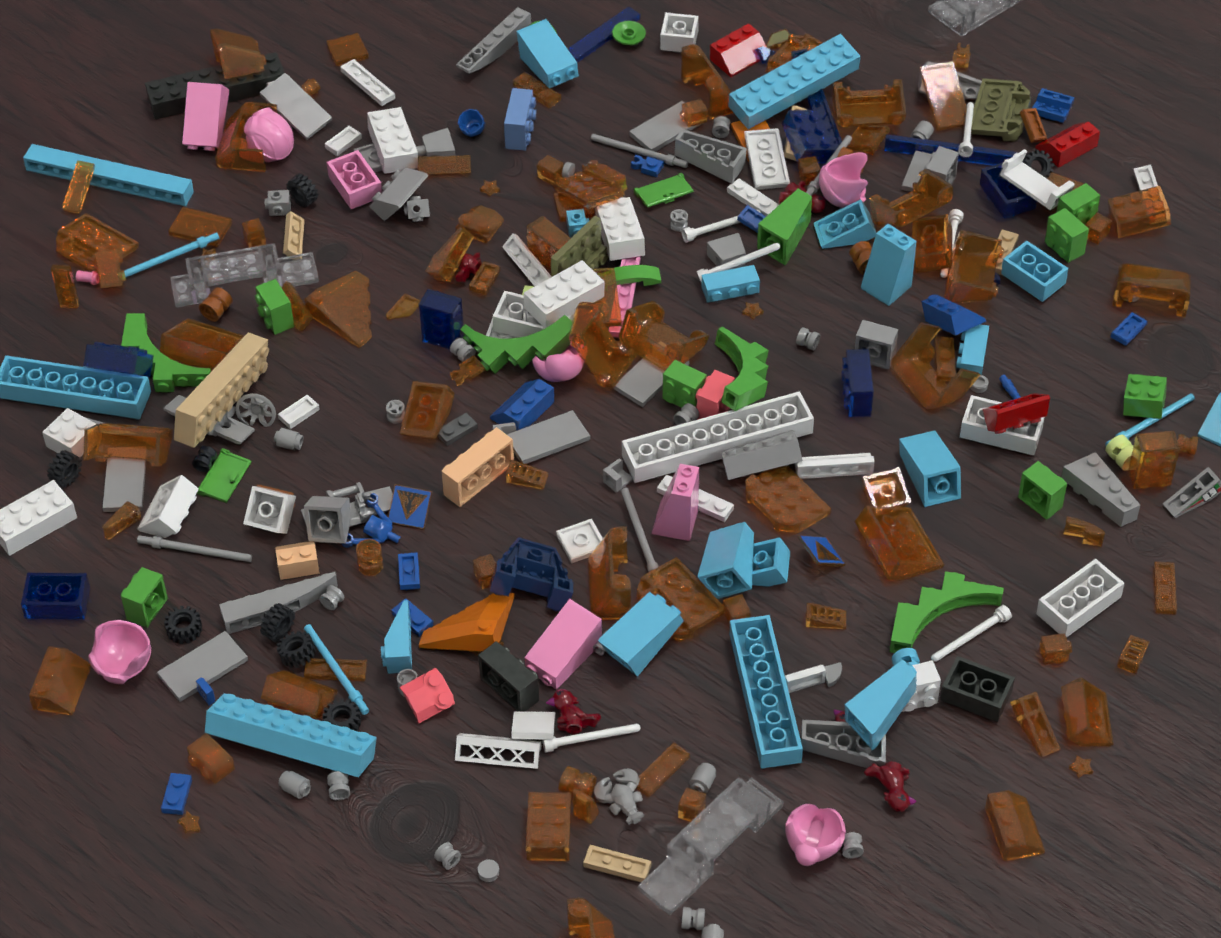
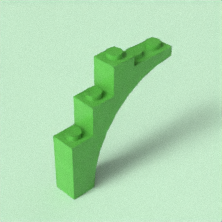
M145 313L126 314L121 344L123 357L130 359L138 358L139 375H153L155 392H174L175 386H198L211 373L210 368L184 365L162 354L152 344L147 335Z
M563 315L554 324L539 332L513 339L485 336L474 331L466 324L460 329L464 334L462 338L469 345L472 343L475 345L474 349L479 353L478 357L481 359L480 365L486 371L490 369L494 374L508 361L512 365H518L523 369L535 356L543 361L549 355L561 354L573 343V340L582 334L577 325L566 315Z
M724 327L719 328L715 345L733 360L739 376L733 382L725 386L721 402L732 410L737 411L765 397L768 381L765 380L768 370L766 360L769 350L756 342L751 344Z
M945 571L942 590L922 587L919 605L898 602L890 652L896 653L904 648H912L920 632L931 621L951 610L970 605L1001 606L1004 588L995 585L964 581V574Z

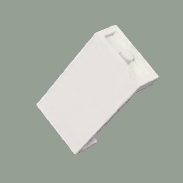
M1025 149L1015 153L1012 158L1006 159L1001 166L1003 169L1000 175L1049 210L1056 207L1059 198L1071 192L1075 186L1069 180L1058 187L1023 163L1027 153Z

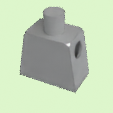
M448 128L423 135V145L416 146L418 157L426 156L427 163L430 165L456 163L455 148Z
M739 233L707 242V256L716 266L746 255ZM745 263L732 269L743 267Z

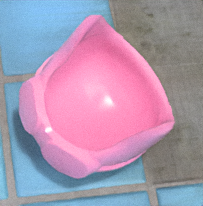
M270 108L261 109L255 112L245 123L244 133L246 134V141L241 146L239 153L241 157L257 162H274L284 159L293 148L294 138L292 129L283 117L273 112Z
M859 152L834 158L821 168L819 186L828 202L837 207L844 208L860 199L862 202L866 200L865 187L868 182L860 179L861 170L867 162V155L865 153Z
M121 620L107 621L96 627L94 644L88 659L94 671L98 675L103 676L106 681L114 684H124L129 678L139 674L148 664L151 656L150 640L142 627L135 623Z

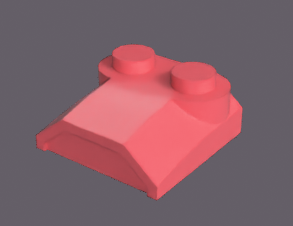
M437 668L399 687L417 718L418 724L455 704L453 694Z

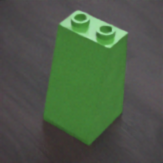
M797 189L758 223L757 249L760 250L778 243L780 249L767 255L786 265L811 222L812 196Z

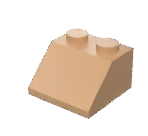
M313 541L275 547L280 580L320 574L315 543Z

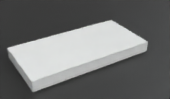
M779 129L744 131L755 189L784 188L790 184Z

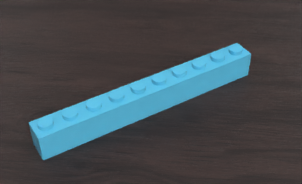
M35 144L30 146L23 157L27 171L186 206L194 193L191 179Z

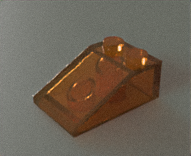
M413 381L400 434L436 439L451 411L455 395L453 390L448 385Z

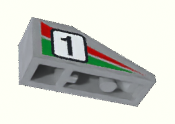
M1207 467L1166 500L1163 505L1174 518H1177L1211 501L1221 493V480Z

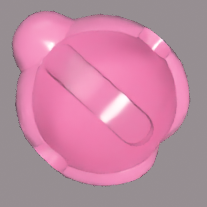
M575 339L561 354L549 355L543 361L535 356L532 359V363L536 372L543 379L550 382L567 381L576 377L581 371L586 349L581 342Z
M803 804L793 810L785 826L787 841L795 853L797 861L804 866H810L816 862L826 860L837 853L843 844L846 833L844 821L835 809H819L813 804Z

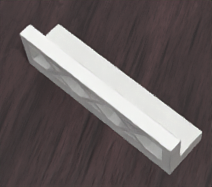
M871 453L802 457L803 461L795 463L797 479L873 474L874 456H871Z
M459 733L456 741L455 761L537 769L542 741ZM461 744L469 745L474 753L469 757L460 756ZM484 747H490L495 755L487 759L479 751ZM504 749H510L515 754V757L507 761L499 753ZM525 751H533L534 763L525 762L520 755Z

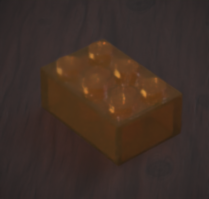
M1160 185L1108 199L1109 214L1118 238L1171 225L1170 210Z
M948 214L913 220L912 239L917 241L914 261L916 273L952 268L953 228Z
M541 216L526 226L527 247L542 265L547 266L551 270V257L571 238L544 216Z
M1175 431L1136 434L1128 469L1133 489L1165 487L1172 484L1180 451Z
M529 792L526 835L527 860L570 861L571 793Z

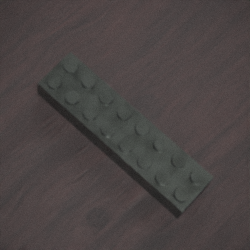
M277 52L145 82V87L156 120L185 113L188 82L222 84L229 89L228 102L260 95V92L267 87L266 83L275 81L285 72Z

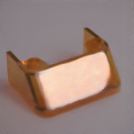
M247 102L227 120L215 157L218 167L247 171H266L263 150L247 148V141L241 137L245 123L255 112L264 108H270L278 114L277 104Z
M921 322L894 355L891 367L924 408L936 410L962 398L979 378L980 374L961 368L947 385L929 364L935 355L934 347L930 342L941 328Z
M109 423L94 425L84 429L83 460L95 458V461L105 462L107 458L117 457L147 460V462H151V466H163L167 462L173 429Z

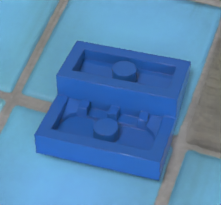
M1042 88L1032 108L1037 109L1040 117L1064 123L1075 97Z

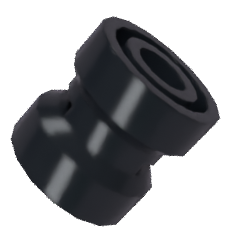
M201 446L198 456H195L192 461V465L200 472H208L212 466L211 463L217 458V452L209 446Z

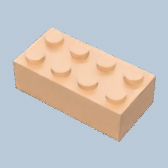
M496 427L491 432H488L480 441L474 443L470 449L460 454L451 464L446 465L442 470L444 496L461 507L514 464L513 439Z

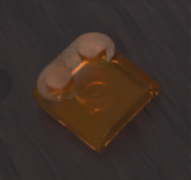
M479 205L459 217L456 233L487 244L504 222V218L495 210Z
M899 467L862 477L863 491L868 496L874 513H886L911 504V499Z

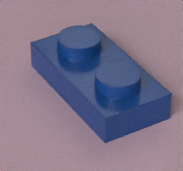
M418 552L398 554L400 590L420 589Z
M408 600L411 631L420 637L424 630L434 625L433 620ZM403 601L391 610L394 617H396Z
M170 774L161 806L162 813L183 815L192 783L191 775Z

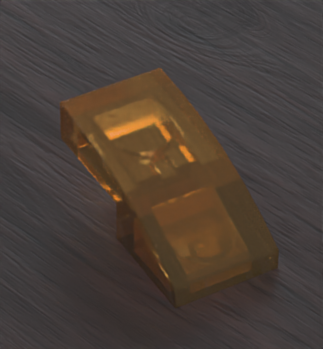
M1068 516L1066 518L1065 535L1083 537L1082 544L1102 547L1105 531L1081 519Z

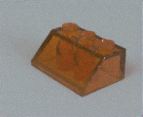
M48 646L29 694L33 709L73 715L91 664L69 649Z
M283 670L267 675L261 699L266 700L269 705H280L292 713L298 712L303 714V716L306 715L316 719L323 716L324 708H328L327 704L332 703L338 690Z
M1082 677L1062 686L1061 699L1064 705V718L1066 720V735L1068 739L1081 747L1114 745L1106 693Z
M1009 790L988 794L985 808L1003 861L1045 854V849L1027 799Z

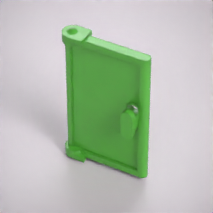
M682 173L633 189L634 194L642 200L647 208L662 202L665 204L672 202L674 198L694 192L684 179Z
M222 448L219 456L198 487L197 494L203 497L206 495L227 503L252 461L232 454L229 450Z

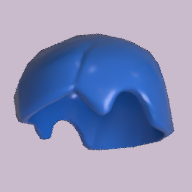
M468 109L459 116L458 126L466 136L475 137L485 129V121L478 110Z

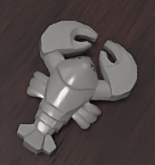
M622 769L613 774L614 778L620 784H615L613 789L612 781L609 777L603 778L596 784L594 796L598 802L613 803L610 805L609 810L614 815H617L622 810L628 816L626 822L629 825L641 821V818L644 817L643 812H637L635 804L643 800L641 792H634L640 780L636 771Z

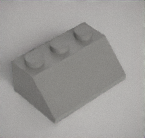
M407 167L402 171L397 170L391 176L393 180L391 182L388 180L381 187L383 191L381 193L378 191L373 196V202L369 207L385 221L401 208L428 177V174Z

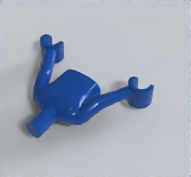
M370 494V497L375 501L367 500V505L374 508L380 518L372 515L363 530V533L373 538H353L348 533L347 539L350 541L342 543L345 548H350L353 544L377 545L383 543L387 538L395 543L400 541L401 536L391 532L393 528L392 521L378 506L377 494Z

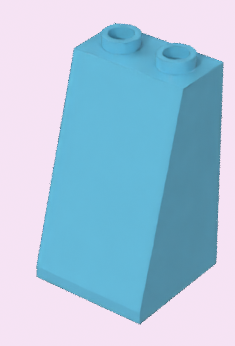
M546 19L517 31L520 58L548 88L579 76L576 60Z
M887 224L878 231L862 280L861 289L890 306L912 287L917 241L890 224Z
M935 430L899 439L900 456L924 507L961 499V468Z
M746 522L711 531L709 534L698 578L716 599L752 589L754 532Z
M651 592L647 593L598 639V642L611 657L637 677L684 621L680 616L681 611L674 605L669 607L665 604L667 601L659 594L655 596Z
M903 659L845 704V721L872 750L877 747L916 692L917 671L910 663L907 664Z

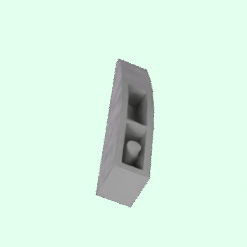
M517 7L456 64V67L470 74L502 56L518 41L517 31L531 24V13Z
M336 573L323 574L219 604L227 633L231 634L261 625L264 622L262 620L263 617H266V612H269V608L271 606L274 607V604L281 603L293 610V612L308 606L318 600L323 593H326V589L330 585L338 587Z

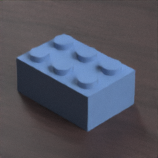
M512 88L504 121L505 149L526 151L527 144L531 142L530 132H533L534 122L532 121L536 120L537 113L534 110L536 97H533V90Z

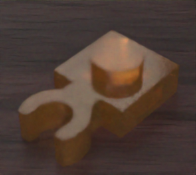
M961 43L957 44V51L954 50L952 67L968 69L971 55L969 44H967L966 48H962Z
M473 355L459 364L460 369L452 371L450 376L452 380L455 379L457 385H461L465 378L471 380L485 371V368Z

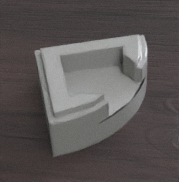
M841 662L824 667L826 670L825 681L828 687L835 685L842 673Z

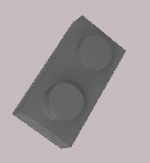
M464 413L437 429L436 436L446 446H449L478 429V425L467 413Z

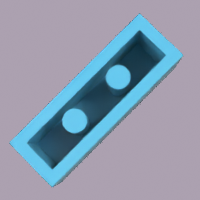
M750 265L704 274L701 279V288L707 303L759 293L760 279L755 266Z
M979 324L962 332L961 340L964 343H960L959 354H962V357H958L956 368H960L959 376L972 377L974 375H982L989 332L988 325Z

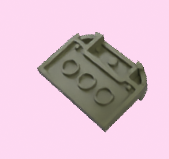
M982 79L973 109L971 134L1002 136L1003 141H1017L1025 126L1020 111L1030 108V90L1023 86L1020 81Z
M594 216L551 257L552 277L580 261H584L594 272H596L601 264L606 263L608 255H606L607 247L601 244V218Z

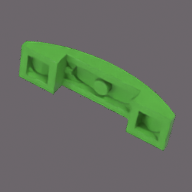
M647 265L621 266L597 274L605 282L604 293L608 292V287L640 281H643L644 286L662 283L659 268Z

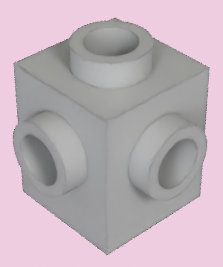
M289 190L268 191V198H265V209H269V216L286 215L291 211Z
M421 196L410 197V201H407V204L404 205L405 215H408V218H412L413 222L423 221V217H429L428 199H421ZM415 205L420 207L419 212H414L413 207Z

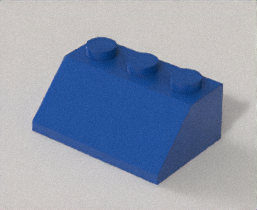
M931 295L928 299L921 301L925 321L953 335L960 334L986 322L984 317L938 295Z
M540 379L525 382L490 416V419L498 424L515 422L516 431L526 428L554 403V387Z

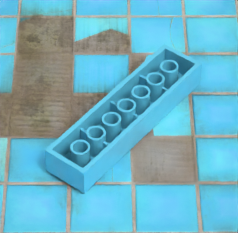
M839 34L730 93L728 106L745 127L750 129L858 70L861 56Z
M5 356L0 367V398L140 419L151 393L147 376L13 356Z
M770 615L730 620V640L760 768L802 763L803 748Z
M224 693L206 712L205 733L355 777H359L374 759L377 738L375 736H371L366 732H357L348 727L333 725L328 721L312 719L310 716L298 715L289 710L277 709L271 705L256 703L251 699H242L233 694Z

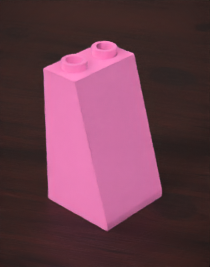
M187 83L182 142L183 145L188 146L187 149L198 150V147H204L206 151H215V148L220 149L229 89L222 84Z
M679 464L660 502L652 534L690 541L698 513L699 467Z
M570 599L524 657L525 666L529 670H533L545 685L557 690L594 652L593 646L602 636V619Z

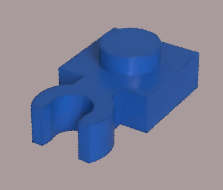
M635 155L634 161H631V168L641 169V173L654 177L659 175L664 166V161L651 157H647L645 160L639 155Z

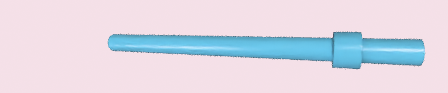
M216 232L206 237H199L196 239L197 241L119 272L118 276L121 280L196 248L206 247L208 243L220 239L219 235Z
M1190 393L1164 408L1162 418L1195 399L1194 395ZM1147 418L1132 428L1117 433L1115 437L1125 435L1129 440L1131 436L1160 419Z
M310 624L304 627L305 632L310 634L314 645L349 694L350 701H354L361 713L366 715L369 709L363 701V696L358 690H355Z

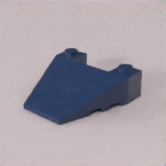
M518 537L509 550L503 554V557L497 561L490 580L489 591L496 595L509 597L513 587L547 597V607L558 612L572 598L573 581L568 579V571L562 567L563 561L556 548Z

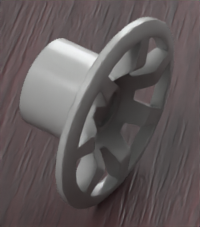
M244 395L236 404V415L246 425L249 424L242 417L249 415L252 416L250 420V425L252 426L256 418H259L263 427L271 426L275 420L276 410L274 405L262 395ZM251 398L250 403L243 402L245 399ZM241 405L248 410L240 413L239 406ZM264 415L272 417L270 422H266Z

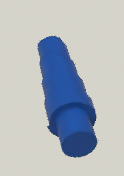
M1006 375L1000 376L999 380L1007 393L1013 399L1020 398L1021 396L1011 382V379H1008Z

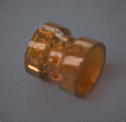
M1179 434L1176 452L1183 453L1188 451L1189 455H1195L1198 437L1191 436L1188 438L1184 434Z

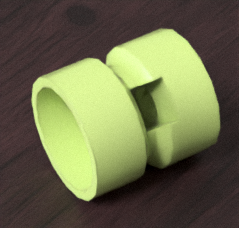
M1125 435L1114 437L1105 449L1106 453L1124 471L1136 466L1142 457L1141 452L1131 444Z

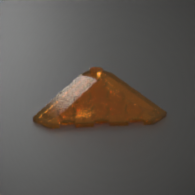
M354 271L317 288L304 299L306 314L360 348L372 338V331L369 329V324H371V311H369L368 307L370 305V292H368V286H370L369 278L358 271Z

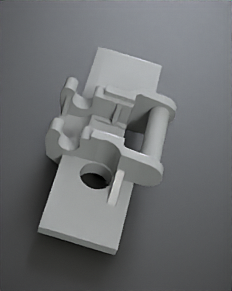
M178 395L164 407V411L175 416L176 409L186 398ZM232 406L231 410L227 411L222 420L218 421L213 430L207 434L215 437L218 435L236 444H241L255 429L231 418L236 410V407Z
M358 482L354 486L335 491H326L327 497H342L357 493L355 501L350 503L351 520L349 527L368 522L370 516L377 515L374 508L365 507L367 500L375 501L370 497L371 493L378 495V506L383 512L390 511L393 500L390 486L364 493L361 483ZM301 509V513L306 524L305 510Z

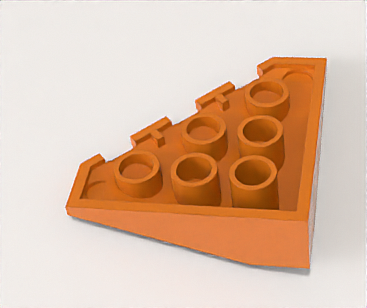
M493 593L489 597L465 608V610L446 618L441 623L424 630L419 642V648L484 651L496 641L500 643L515 594L510 593L508 597Z

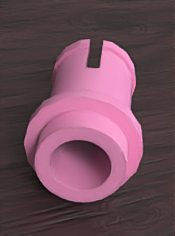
M79 270L76 273V281L95 285L100 282V273H97V271L86 272Z

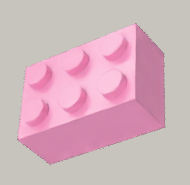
M359 150L327 162L328 177L350 209L373 201V196L378 191L382 192L381 181Z

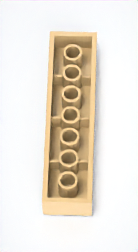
M248 332L181 403L175 413V441L195 448L199 442L204 440L205 435L213 430L215 424L222 420L225 413L231 410L235 402H238L241 396L249 390L250 386L257 382L259 376L265 373L268 367L266 362L269 353L268 339Z

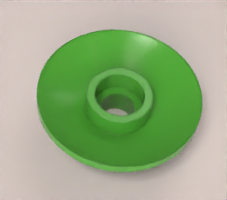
M623 21L613 28L614 39L625 45L638 44L646 36L645 28L635 21Z

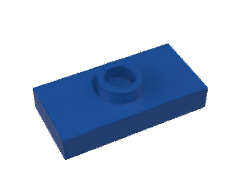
M747 205L739 214L737 220L758 233V223L766 216Z
M1132 312L1111 333V338L1126 346L1147 325V320Z

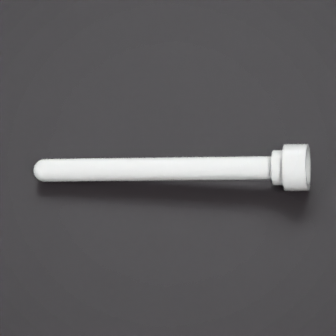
M972 102L967 104L963 142L959 145V154L962 157H969L973 153V145L970 143L974 109Z
M953 209L949 213L948 219L951 225L940 273L942 278H946L948 275L957 227L963 220L964 214L959 209Z
M738 216L696 229L687 227L682 229L681 233L683 240L687 243L693 241L698 235L740 223V221L737 220Z
M774 243L710 270L700 269L697 271V274L701 281L704 274L732 269L779 250L780 245Z
M1001 605L995 610L992 617L931 656V660L937 662L997 622L1005 623L1012 618L1010 610L1007 606Z
M632 724L560 738L554 736L552 740H542L544 752L547 753L557 749V746L639 732L641 727L639 724Z

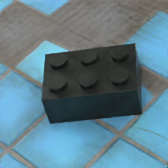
M496 641L478 655L480 679L517 712H526L539 701L538 675L533 670H529L520 658H515L506 646H502Z
M957 656L942 685L940 700L998 722L1013 691L1015 677Z

